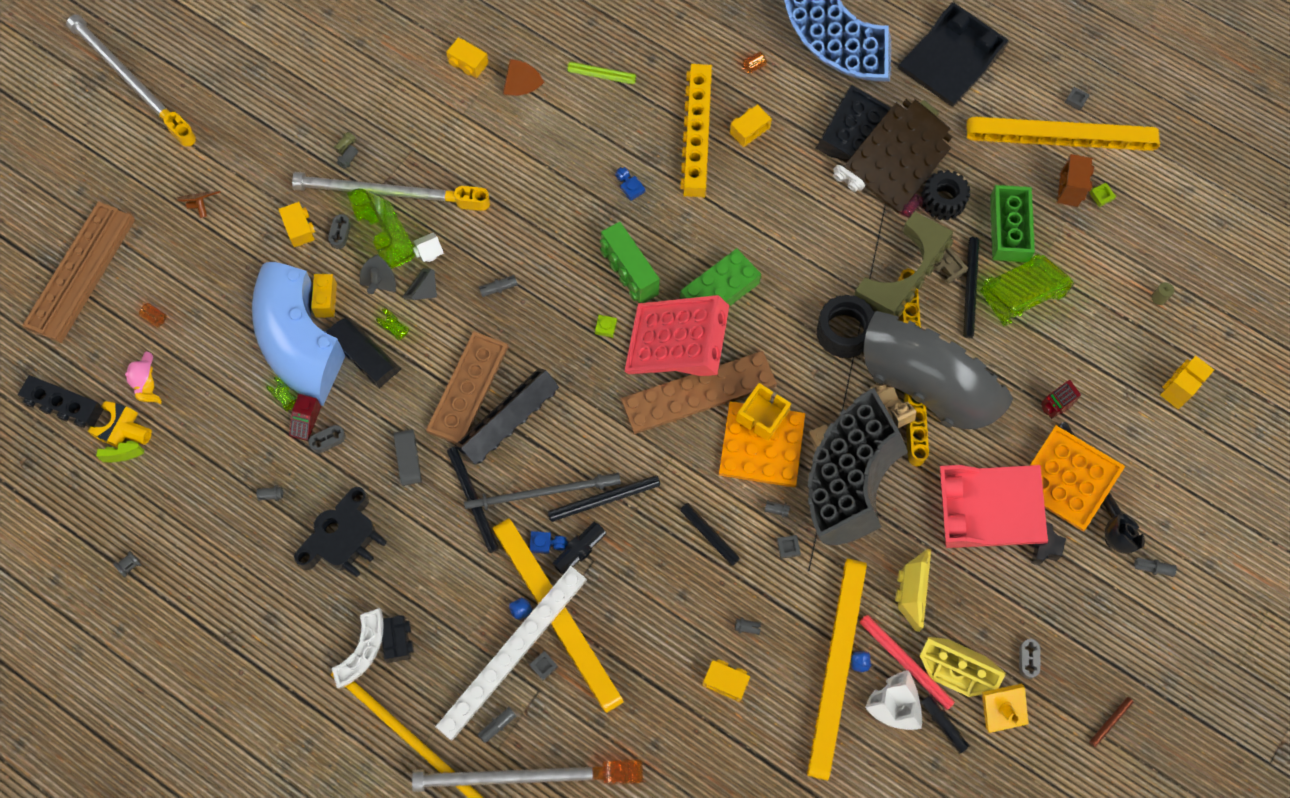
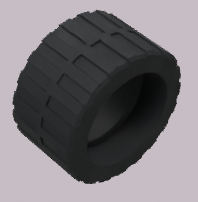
M839 295L825 303L817 324V338L824 350L839 358H852L864 352L866 332L875 313L872 307L865 300L850 295ZM836 316H851L860 322L864 331L857 337L843 338L835 334L828 323Z

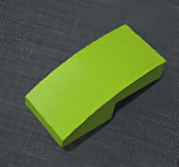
M126 441V443H119L118 449L113 447L97 449L96 457L102 462H120L144 454V449L138 442Z

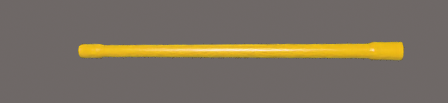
M355 681L344 686L440 773H456ZM471 785L455 786L467 798H484Z

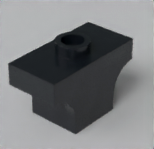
M1046 522L1048 543L1032 544V547L1035 549L1031 564L1039 566L1045 559L1057 561L1062 557L1066 538L1054 532L1053 524Z

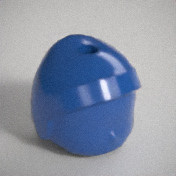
M522 597L509 604L512 616L518 620L527 618L533 611L529 601Z
M866 651L853 652L850 659L852 670L855 672L869 670L872 666L870 653Z

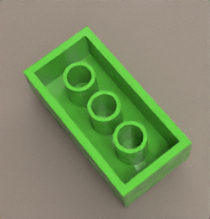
M995 185L990 195L992 260L1029 262L1035 253L1032 187Z
M618 222L601 231L600 251L604 258L609 259L612 270L620 275L619 279L624 287L627 286L630 290L629 294L633 301L645 303L658 296L660 279L622 223Z
M736 248L680 290V299L719 295L731 306L760 283L761 273Z

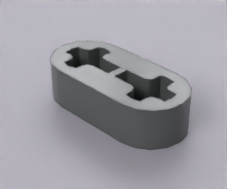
M344 214L334 217L328 240L335 249L343 248L348 239L351 224L349 218ZM344 221L345 224H342L340 229L339 224ZM338 234H339L341 240H338L337 242H335L334 240H336V239L338 238Z
M331 426L311 436L309 446L313 452L323 453L344 442L345 432L340 426ZM336 431L339 435V438L337 439L333 437V433ZM319 440L321 446L317 447L315 441Z

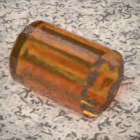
M758 52L743 60V69L749 74L767 65L766 58L762 52Z
M150 303L144 304L139 311V316L155 327H160L165 323L166 314Z

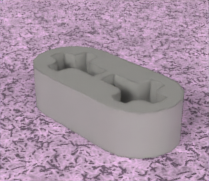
M1033 639L1025 640L1019 648L1020 674L1026 679H1032L1040 673V645ZM1029 644L1031 648H1034V651L1031 652L1030 657L1029 650L1025 649V647H1027ZM1029 661L1031 668H1034L1031 674H1029V670H1025V667L1029 665Z

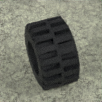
M940 170L937 174L933 173L927 179L921 195L922 206L926 207L925 211L927 213L930 212V216L933 218L937 216L939 220H942V218L949 220L950 217L952 219L956 218L964 210L971 194L969 193L970 186H967L968 181L963 180L964 177L962 175L958 176L955 171L951 173L950 170L945 172ZM938 191L948 192L954 199L942 198Z

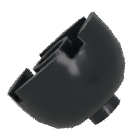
M1120 513L1108 521L1105 527V542L1107 546L1122 554H1130L1144 547L1145 538L1143 534L1139 535L1137 529L1140 527L1127 514L1121 515Z

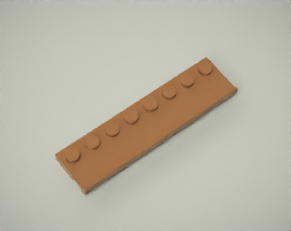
M97 202L22 326L25 329L59 343L63 342L135 221L134 216L102 202Z

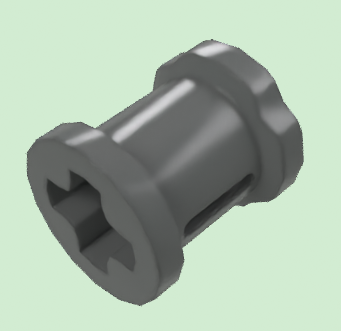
M131 551L122 560L113 563L123 577H126L127 573L136 566L142 565Z

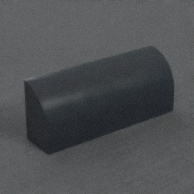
M341 319L326 331L327 334L338 339L345 356L378 389L401 370V367L352 319Z

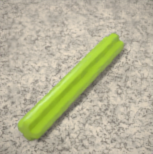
M569 62L568 72L629 84H634L636 81V74L575 62Z

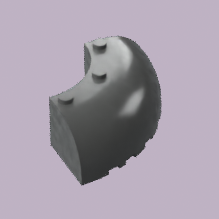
M875 311L865 336L864 358L867 369L876 383L892 386L912 396L915 401L928 407L940 419L941 423L949 428H982L997 421L1008 410L1013 401L1012 395L1004 384L1000 385L996 381L998 377L995 373L991 374L985 370L987 366L978 358L972 359L965 354L966 350L953 341L947 343L940 339V334L926 328L924 331L912 321H909L907 324L899 321L898 316Z
M875 388L860 395L853 401L852 405L840 413L836 421L827 428L820 445L817 446L813 456V464L808 478V503L810 505L812 522L818 537L827 545L846 544L882 527L876 510V496L879 484L890 466L908 453L901 433Z

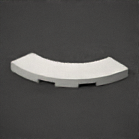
M380 608L360 615L361 634L356 650L344 662L332 668L337 688L340 689L359 678L375 659L383 637V615Z

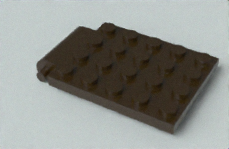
M907 99L903 101L902 105L907 109L896 102L844 166V168L859 177L869 191L897 214L901 212L952 148L942 140L944 139L949 142L952 139V136L948 133L951 128L916 99L912 103Z

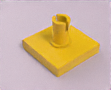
M1022 683L982 692L985 725L989 733L1028 724L1025 687Z

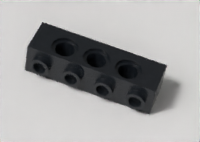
M31 375L28 376L17 394L23 400L22 403L30 408L34 406L39 407L40 411L48 415L54 413L57 418L66 422L68 419L72 420L76 426L85 428V426L94 427L104 410L94 400ZM77 408H80L78 412L74 413Z

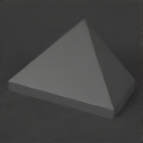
M423 268L402 298L405 300L436 298L435 271Z

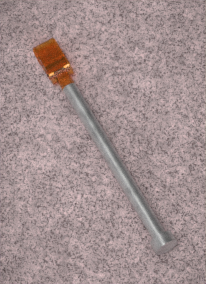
M642 760L604 761L602 762V767L425 774L424 770H413L412 788L413 792H424L425 787L603 780V784L608 785L634 784L643 782Z

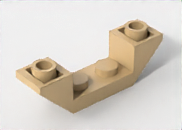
M879 383L870 387L871 389L875 388L897 428L915 421V408L909 402L902 403L898 399L894 387Z

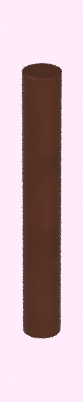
M1126 697L1089 741L1093 747H1096L1134 701Z

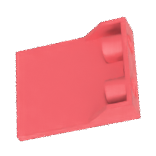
M719 295L638 303L625 372L627 374L678 371L697 376L717 375L730 305Z
M964 465L940 466L946 548L1048 543L1040 465L975 468Z

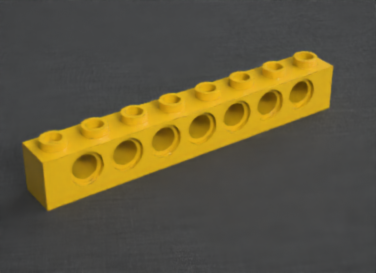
M691 64L690 71H687L686 81H690V84L686 86L685 96H689V101H685V111L688 112V116H684V127H687V131L683 132V142H686V147H683L682 158H685V163L682 162L681 173H685V177L681 178L680 189H684V196L705 197L712 65Z

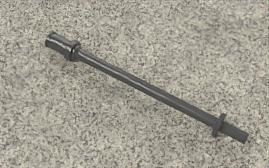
M619 472L608 475L597 474L591 480L487 498L486 494L483 493V498L464 501L465 509L484 506L486 511L488 510V505L590 487H596L601 490L607 486L621 485Z

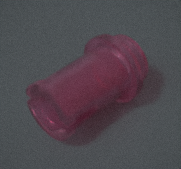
M914 194L909 202L903 205L902 214L904 216L910 217L922 203L921 197L915 201L919 195Z

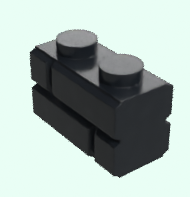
M404 615L383 618L382 645L386 663L411 659V653L414 652L413 641H409L408 633L412 632L410 620L406 621Z

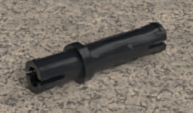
M929 695L920 702L931 715V720L938 724L959 754L970 747L946 716V711L940 708L932 695Z

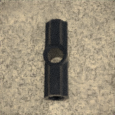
M594 521L580 536L577 535L569 542L566 550L554 560L552 565L564 575L570 566L574 567L579 561L582 562L589 556L593 550L592 548L606 535L605 530Z

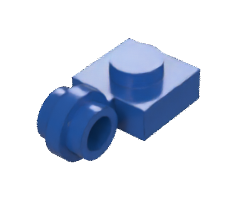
M626 167L617 169V172H615L617 179L620 182L624 181V183L620 184V188L630 201L645 193L644 186L636 176L628 178L630 173Z
M531 531V553L550 554V546H554V550H566L568 545L566 537L555 536V539L551 540V533Z

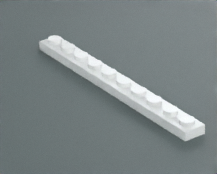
M570 566L435 727L453 741L587 579Z

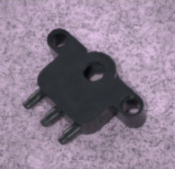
M352 488L337 504L336 510H327L317 516L314 521L315 534H311L294 555L295 562L301 569L310 570L323 559L337 570L345 569L351 575L359 577L360 572L352 563L359 555L369 562L374 559L370 552L365 549L372 540L382 546L387 544V541L376 532L371 520L361 513L369 503L368 495L363 488ZM357 495H363L360 501H354ZM330 524H338L335 532L326 533V529ZM304 556H310L307 562L301 563V559Z

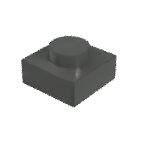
M1074 87L1065 104L1081 111L1090 94Z
M797 535L777 538L780 559L801 555Z
M545 651L529 664L542 681L558 668V665Z

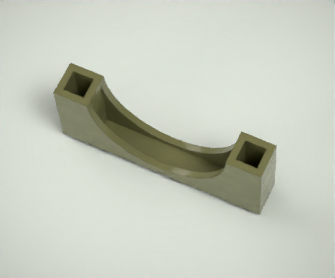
M915 211L905 223L904 235L910 238L919 248L922 264L913 275L897 282H878L865 277L856 288L855 296L865 300L872 307L873 311L900 317L905 309V304L912 301L915 290L922 287L926 275H931L934 270V264L941 261L945 249H950L953 244L952 230Z

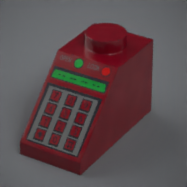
M1068 380L1045 397L1041 402L1042 409L1046 415L1053 419L1070 409L1081 394L1072 381Z
M298 394L291 415L290 437L309 441L321 409L317 398Z

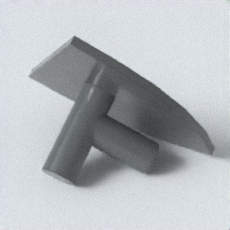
M378 254L369 258L361 269L360 285L368 286L367 292L369 294H374L376 289L396 293L395 276L386 261Z

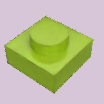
M1107 183L1093 188L1089 192L1098 207L1116 198Z
M599 315L595 334L613 338L617 318Z

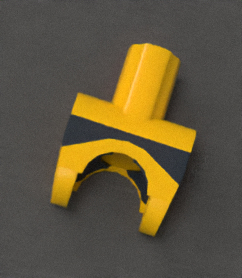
M104 401L101 408L111 413L110 422L104 427H89L87 431L98 440L118 448L119 443L124 442L125 438L146 445L152 436L151 429L134 423L138 416L135 410L108 401Z

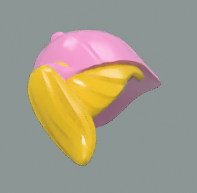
M146 351L141 361H134L128 365L127 372L125 373L126 380L134 389L137 400L161 404L160 397L153 393L154 380L152 377L153 367L151 366L153 355Z

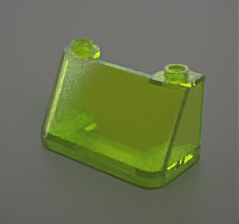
M361 188L347 193L354 215L358 221L365 219L370 225L379 221L384 231L377 234L373 242L378 255L386 261L389 267L393 269L412 260L415 256L414 246L391 203Z
M1037 254L1030 261L1000 276L986 279L980 291L1002 325L1006 326L1013 322L1011 320L1012 317L1021 316L1024 311L1051 298L1059 300L1065 297L1075 283L1069 275L1045 255L1040 256V254Z

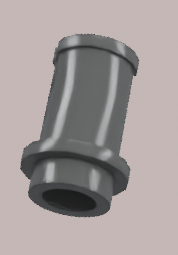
M349 145L343 155L337 158V164L344 169L350 167V162L358 154V150L354 146Z
M275 485L274 488H257L258 501L272 499L279 501V499H283V488Z
M767 500L765 512L781 515V518H784V516L788 517L790 505H787L786 502L782 504Z
M742 617L736 619L735 631H738L739 634L741 632L760 634L761 629L757 628L761 627V622L744 620Z

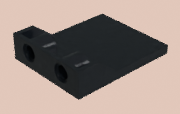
M952 2L941 14L930 32L899 63L898 69L948 105L954 107L1004 53L1009 40L958 4Z
M851 85L844 94L816 149L829 157L849 160L889 112L891 107Z

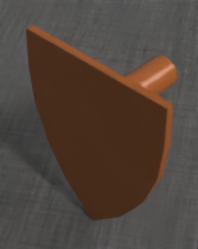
M510 59L503 94L516 96L529 94L544 84L541 75L534 67L526 62Z
M221 191L190 194L176 197V200L182 202L191 201L186 202V208H198L200 218L207 217L203 198L221 193Z

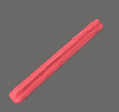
M869 615L864 616L860 620V624L906 670H909L910 674L946 710L954 705V700Z

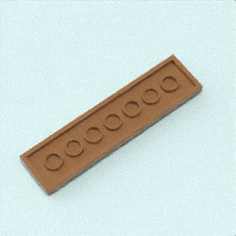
M760 351L719 365L717 375L697 376L692 374L623 397L621 402L633 434H637L729 403L730 401L750 396L758 383L770 389L776 387L777 382L764 352Z

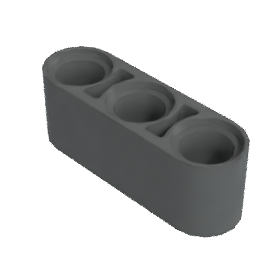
M414 430L394 432L401 485L422 483Z

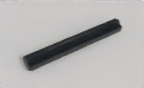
M689 503L681 507V512L730 565H735L740 558Z

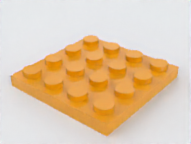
M730 401L718 476L795 488L805 413L789 411L773 436L767 441L754 433L755 428L752 427L750 430L736 421L737 413L744 403Z
M1055 425L1030 466H1041L1045 509L1083 532L1125 468L1123 464Z

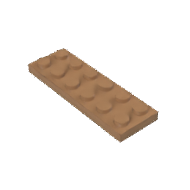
M473 331L426 429L427 433L456 444L470 431L509 347L507 343Z

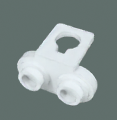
M841 165L834 167L833 177L837 181L847 183L848 188L853 192L863 190L865 184L859 177Z

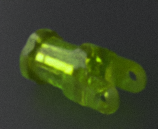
M382 308V312L387 315L386 321L381 318H376V321L385 330L392 332L398 341L403 339L409 332V328L403 326L398 321V318L388 309Z
M275 376L274 380L277 382V388L274 389L271 386H267V390L275 399L281 402L285 411H289L294 407L297 397H293L287 385L279 377Z

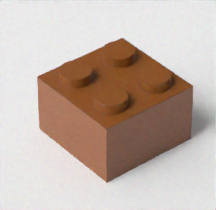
M1070 154L1060 172L1057 203L1078 207L1082 201H1085L1087 192L1091 191L1093 184L1090 181V177L1094 172L1092 158Z

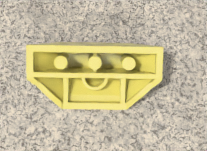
M932 549L922 552L898 572L897 581L900 582V590L897 589L895 601L898 602L900 612L914 630L918 632L924 628Z
M928 637L920 653L928 675L935 682L968 697L982 695V692L998 689L1006 675V672L986 656L949 639Z

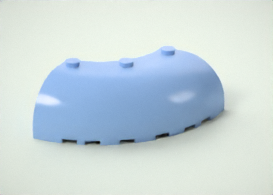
M784 0L790 21L804 45L823 63L838 72L854 78L869 81H890L891 36L888 25H874L858 20L843 6L841 0Z
M266 262L262 265L257 276L252 299V321L258 345L271 369L290 389L298 394L317 398L320 405L323 406L344 361L345 354L338 339L322 331L311 319L313 284L307 271L282 263Z

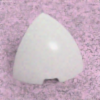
M909 670L886 680L887 685L882 690H875L871 694L866 704V709L877 720L899 729H922L920 699Z

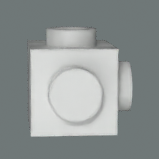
M434 232L413 241L415 245L413 251L416 257H420L423 262H431L437 256L444 254Z

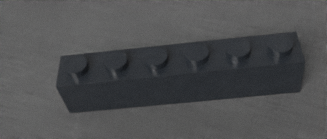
M538 368L455 444L456 448L468 462L474 465L483 462L490 451L497 449L504 438L511 436L518 425L525 423L532 412L539 410L546 399L553 397L559 386L546 370Z

